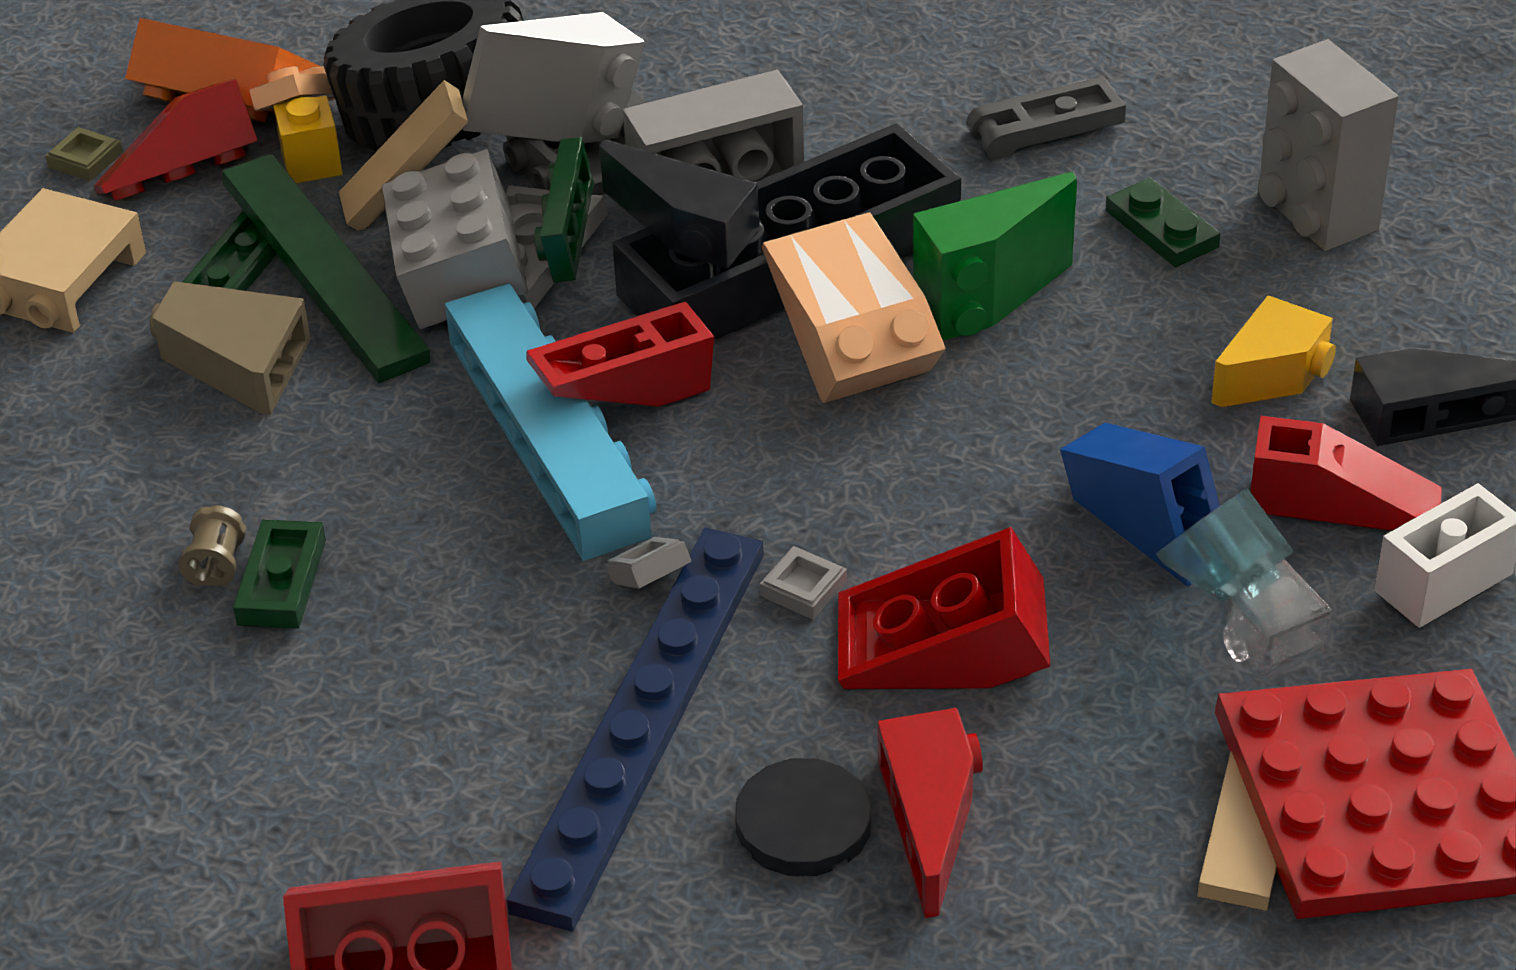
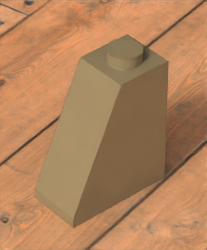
M173 281L161 303H157L153 307L150 316V332L153 337L157 338L161 359L263 414H272L311 340L303 298Z

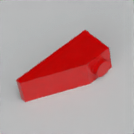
M685 301L527 350L526 360L555 397L659 407L710 390L714 335Z
M957 708L878 721V766L925 918L939 916L972 802L973 774L982 773L983 771L982 752L976 733H965Z

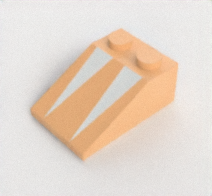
M870 212L763 242L761 246L819 398L823 403L929 372L945 351V345L924 293Z

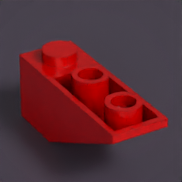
M236 79L225 80L175 97L93 185L96 193L106 194L111 192L113 199L119 200L145 191L142 181L162 174L165 183L196 173L193 163L213 157L215 165H219L245 156L246 153L243 146L258 140Z
M1260 416L1248 512L1393 531L1441 504V486L1324 423Z

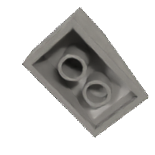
M604 12L480 26L462 98L468 123L461 130L560 142V139L582 137L583 143L618 138L624 122L623 109L627 108L645 41Z

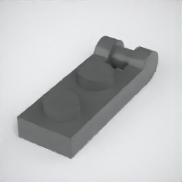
M1102 76L981 105L969 113L966 125L977 140L981 139V148L988 158L993 161L1012 156L1015 150L1125 123L1126 104L1106 78Z

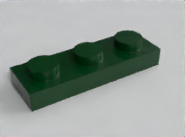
M582 137L560 139L556 162L549 163L548 167L550 191L549 194H543L542 196L543 224L542 227H536L534 234L538 259L540 261H547L553 283L576 280L594 186Z

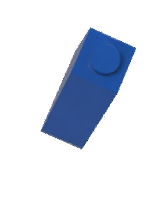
M1103 423L1060 449L1073 499L1184 585L1190 586L1233 558L1205 446Z

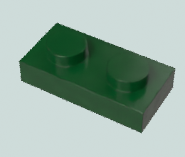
M1151 177L1106 196V212L1175 268L1220 246L1221 233Z
M262 519L233 606L237 626L300 628L326 542L323 522Z

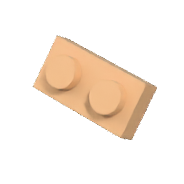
M297 66L279 69L266 75L268 83L249 89L255 111L274 110V104L290 102L298 97L313 98L327 95L328 102L335 100L324 66L313 67L300 72Z

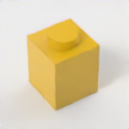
M327 95L313 98L298 97L290 102L274 104L282 158L286 172L294 182L302 183L343 175L336 128Z

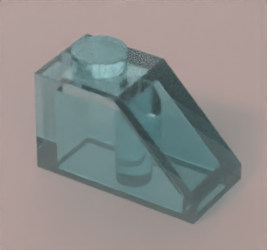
M1246 487L1158 551L1156 555L1165 566L1221 602H1224L1241 590L1245 592L1249 599H1252L1282 577L1275 565L1294 551Z

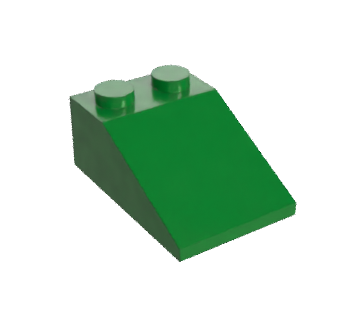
M1073 172L913 214V278L926 297L942 340L961 335H974L980 330L995 326L1072 265L1077 177Z

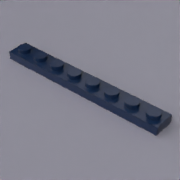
M704 527L690 554L692 562L684 565L513 886L507 898L509 915L571 932L574 931L764 556L762 540Z

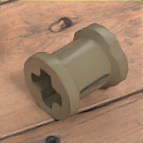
M220 505L201 507L192 516L189 528L193 538L191 545L182 551L178 564L179 569L185 579L194 585L226 586L233 580L237 567L233 557L235 548L243 543L247 529L242 522L240 514L230 508ZM221 525H224L226 528L225 533L218 536ZM207 558L205 568L202 569L200 563Z

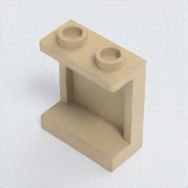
M42 188L0 232V315L6 314L28 320L41 328L53 327L74 333L80 327L75 304L82 294L113 261L135 266L146 254L138 213Z

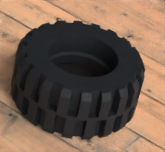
M396 0L388 4H379L371 8V12L365 15H358L350 20L348 27L340 28L334 34L333 41L328 43L323 66L345 131L349 137L366 149L376 151L444 80L459 89L462 99L480 26L523 21L517 2L514 0ZM460 130L445 147L452 146L453 142L462 139L467 141L481 134L479 132Z

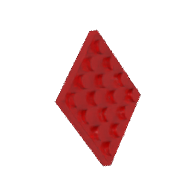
M1472 669L1218 694L1214 713L1229 751L1232 752L1296 919L1516 894V758Z

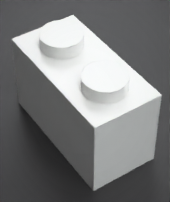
M1477 483L1383 536L1374 591L1417 627L1420 628L1513 574L1516 562V512Z

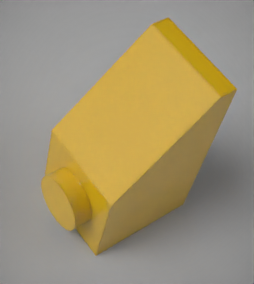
M1268 295L1215 361L1211 403L1220 407L1302 394L1315 376L1324 378L1332 366L1336 353V346L1330 343L1333 318Z

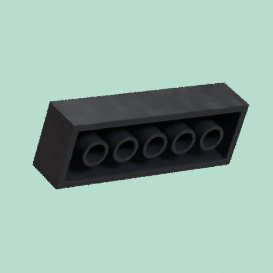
M893 124L755 182L758 183L759 230L728 269L676 254L647 228L613 241L616 294L636 316L686 301L714 335L715 340L785 309L761 247L763 242L870 212L901 258L913 253V214L961 201L962 178L899 124Z

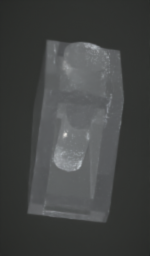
M1255 530L1246 534L1229 595L1223 639L1231 657L1239 663L1246 662L1257 676L1263 680L1327 651L1333 610L1259 531Z

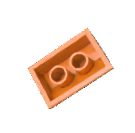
M139 18L125 79L144 86L143 96L171 102L175 98V94L184 95L225 80L236 79L250 120L266 123L268 114L275 115L274 110L255 111L249 89L268 83L266 75L270 72L297 66L300 72L309 68L319 67V65L277 46Z

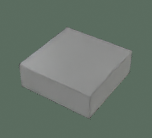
M653 537L607 560L608 563L605 564L610 579L616 585L639 589L692 562L684 541Z
M793 546L759 584L760 596L814 620L847 582V569Z

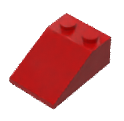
M1012 527L838 592V682L844 689L993 688L1051 667L1044 578Z

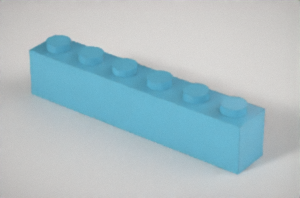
M510 283L445 303L451 347L581 559L585 561L652 538L650 515L656 513L657 510L653 491L645 478L639 480L636 478L632 471L628 452L621 441L613 442L608 435L607 424L601 409L597 405L590 406L585 399L553 396L527 362V350L556 342L553 336L545 337L541 332L538 317L530 302L522 303Z

